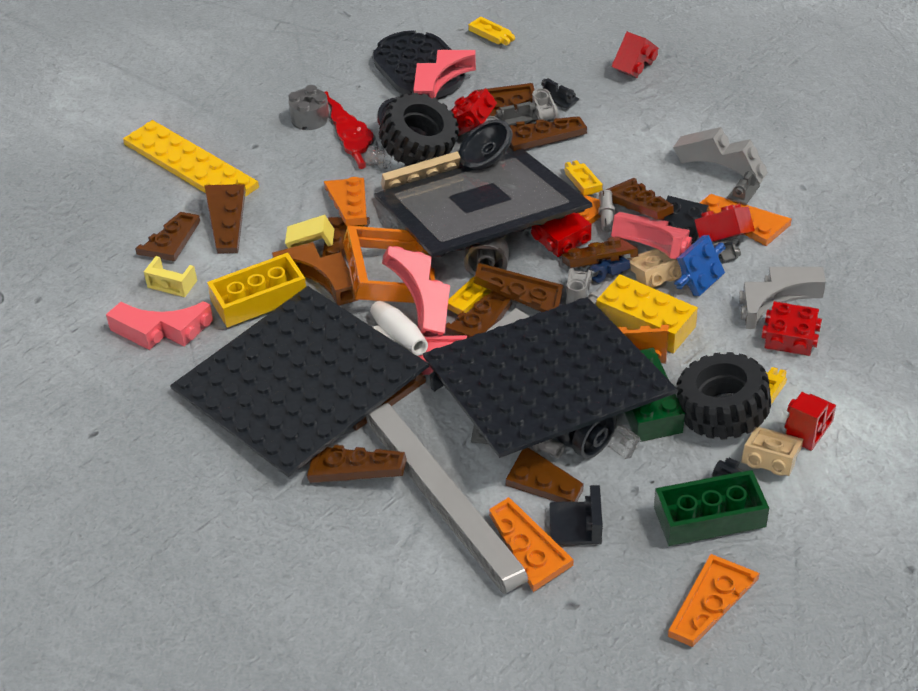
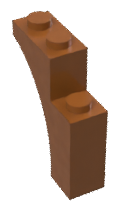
M313 242L272 252L273 258L289 253L303 276L316 281L327 289L337 305L341 306L358 301L355 299L349 268L341 252L320 258Z

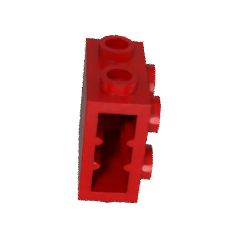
M486 88L480 91L474 90L469 96L465 98L462 96L454 102L455 106L451 111L458 122V136L484 123L496 106L497 102Z
M572 213L562 219H553L546 221L543 225L532 226L531 234L548 251L560 257L561 254L568 253V250L577 248L591 240L592 224L579 213Z
M773 301L772 310L767 309L765 323H768V325H764L761 338L766 339L764 348L810 356L812 347L817 348L819 334H815V331L820 332L822 319L818 318L819 309Z

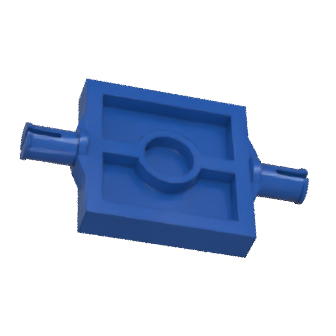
M709 235L701 236L676 258L681 267L682 276L674 282L675 287L682 289L687 284L693 296H700L725 273L718 257L726 249L725 245L719 242L714 247Z

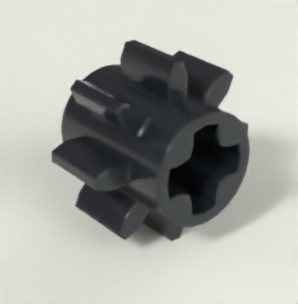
M729 457L726 458L725 462L722 460L717 462L712 476L717 477L743 472V470L738 468L740 462Z

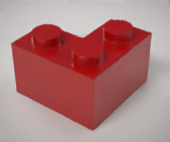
M626 31L611 67L619 72L638 78L644 69V63L652 65L653 61L656 60L659 48L648 39Z
M740 204L722 207L721 212L714 214L713 210L701 213L702 218L695 219L699 238L709 235L712 242L755 231L749 206L741 207Z
M801 392L796 400L792 399L788 405L787 412H789V417L784 426L787 429L786 434L803 439L802 447L812 451L834 421L836 404L811 393Z

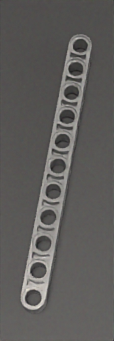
M386 403L366 416L368 425L384 446L391 451L405 452L407 461L404 471L499 590L506 594L527 583L528 576L522 564L391 405Z

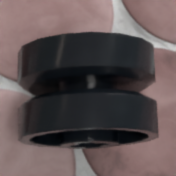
M616 416L558 436L557 439L565 446L572 448L582 458L591 459L598 455L611 440L617 426Z

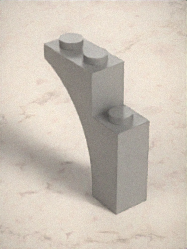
M722 127L681 136L673 147L682 164L695 161L717 163L738 172L743 177L747 171H753L756 174V184H761L768 173L751 139L730 144Z
M769 267V274L764 277V282H744V289L739 292V304H743L741 306V320H745L746 329L756 328L759 320L767 313V309H772L773 301L786 303L798 299L823 298L826 283L823 267Z

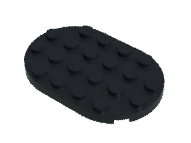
M414 30L402 31L380 40L377 43L378 47L373 51V59L376 68L402 95L408 93L410 95L414 93L417 63H436L438 50L452 49L441 38L432 33L426 32L424 35L423 33H416ZM465 73L446 82L440 88L435 98L453 94L463 84Z

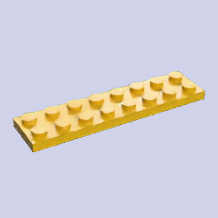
M154 120L147 122L123 138L124 145L206 193L204 185L245 184V197L259 188V183L254 178Z

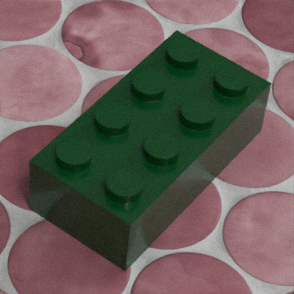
M655 349L640 350L668 379ZM676 394L624 412L637 443L683 433L685 413L679 404Z
M753 470L655 488L654 509L668 546L767 527L769 506Z

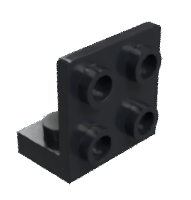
M668 195L666 200L673 204L674 213L665 216L662 220L669 221L668 226L690 230L689 237H692V245L699 237L695 219L702 218L701 213L710 211L709 206Z
M590 485V496H585V502L549 503L550 537L558 545L602 544L603 523L600 485Z

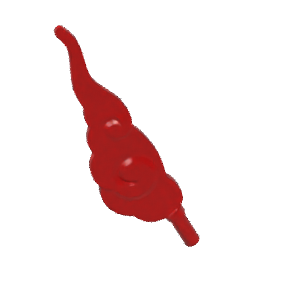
M325 91L328 104L332 107L331 119L336 125L339 139L344 144V150L352 155L359 169H364L366 163L361 154L368 151L369 146L372 144L374 139L373 132L367 128L364 122L357 121L356 117L349 115L341 104L330 98L328 92Z

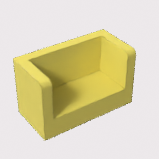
M326 215L287 226L285 244L288 248L323 238L329 247L333 245L334 228Z
M158 256L152 260L144 271L147 288L181 297H186L197 282L194 266L189 265L183 274L163 269L161 258Z

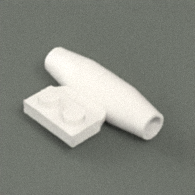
M377 301L371 306L370 312L378 324L373 327L374 329L417 356L426 352L428 342L423 334L399 309L383 301Z

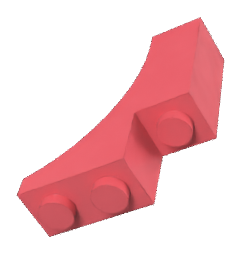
M438 50L436 63H417L414 93H418V95L426 94L430 98H435L440 88L446 82L460 74L476 70V50Z
M618 212L614 215L611 236L654 247L667 254L669 258L676 259L691 246L692 237H689L690 230L668 226L669 221L654 220L653 218Z
M389 246L383 255L382 264L394 271L410 290L417 309L419 330L423 336H443L445 333L450 285L443 284V282L438 280H429L432 256H427L422 252L407 251L398 246Z
M204 301L185 309L166 312L141 310L120 302L106 314L111 331L148 350L159 343L164 337L185 347L213 321L211 306Z

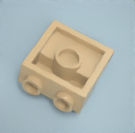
M656 248L638 254L639 257L627 258L630 260L631 269L629 270L636 274L637 282L651 288L657 287L665 281H674L682 276L681 267L677 259L669 258L667 254Z
M755 427L744 445L741 463H745L755 469L763 468L770 470L776 475L790 476L795 466L796 457L802 448L803 439Z

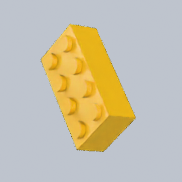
M285 253L208 281L207 285L210 300L228 328L275 310L306 287V280L289 253Z
M621 274L596 300V306L617 327H627L628 330L640 329V326H650L651 329L661 328V325H669L667 351L673 354L696 328L698 307Z

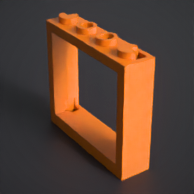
M347 226L343 244L355 299L415 303L405 283L368 280L361 247L388 249L389 246H398L407 251L422 252L427 256L431 255L407 230ZM430 266L429 280L433 281L435 280V270Z

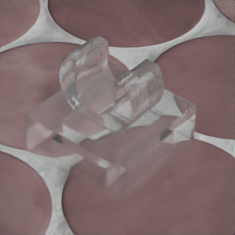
M618 425L608 447L623 458L629 459L632 457L634 450L638 448L641 440L638 435L625 426Z

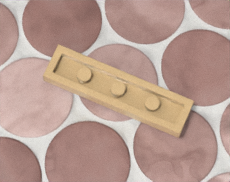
M456 151L383 173L381 180L382 188L387 190L459 168V153Z

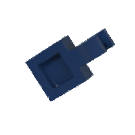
M619 256V260L600 261L599 265L595 264L590 267V270L594 272L599 271L597 276L592 277V280L597 283L602 282L607 274L615 276L631 269L630 260Z

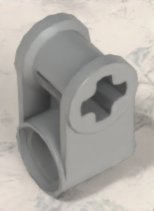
M543 88L534 90L532 93V103H535L536 110H534V113L538 120L544 119L546 121L558 118V109L550 92Z
M574 268L569 269L567 304L587 297L588 291L591 288L592 270L582 272L574 271Z

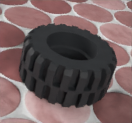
M407 93L396 97L389 103L379 127V138L389 156H393L394 160L398 163H404V166H410L450 154L458 139V122L454 118L453 112L447 109V105L438 102V99L430 98L426 94L418 95V93H411L408 95ZM408 126L419 128L425 131L429 136L418 134L411 130Z
M719 352L713 353V356H703L699 361L695 360L690 363L689 368L686 367L677 380V398L685 413V425L701 436L704 434L707 438L711 439L720 437L721 440L732 436L734 438L741 437L743 433L749 434L752 432L754 427L758 428L770 413L771 395L768 374L761 364H758L751 357L748 359L744 354L739 353V355H735L733 352L720 354ZM726 393H731V394H733V395L726 396V397H714V396H717V395H720V394H726Z

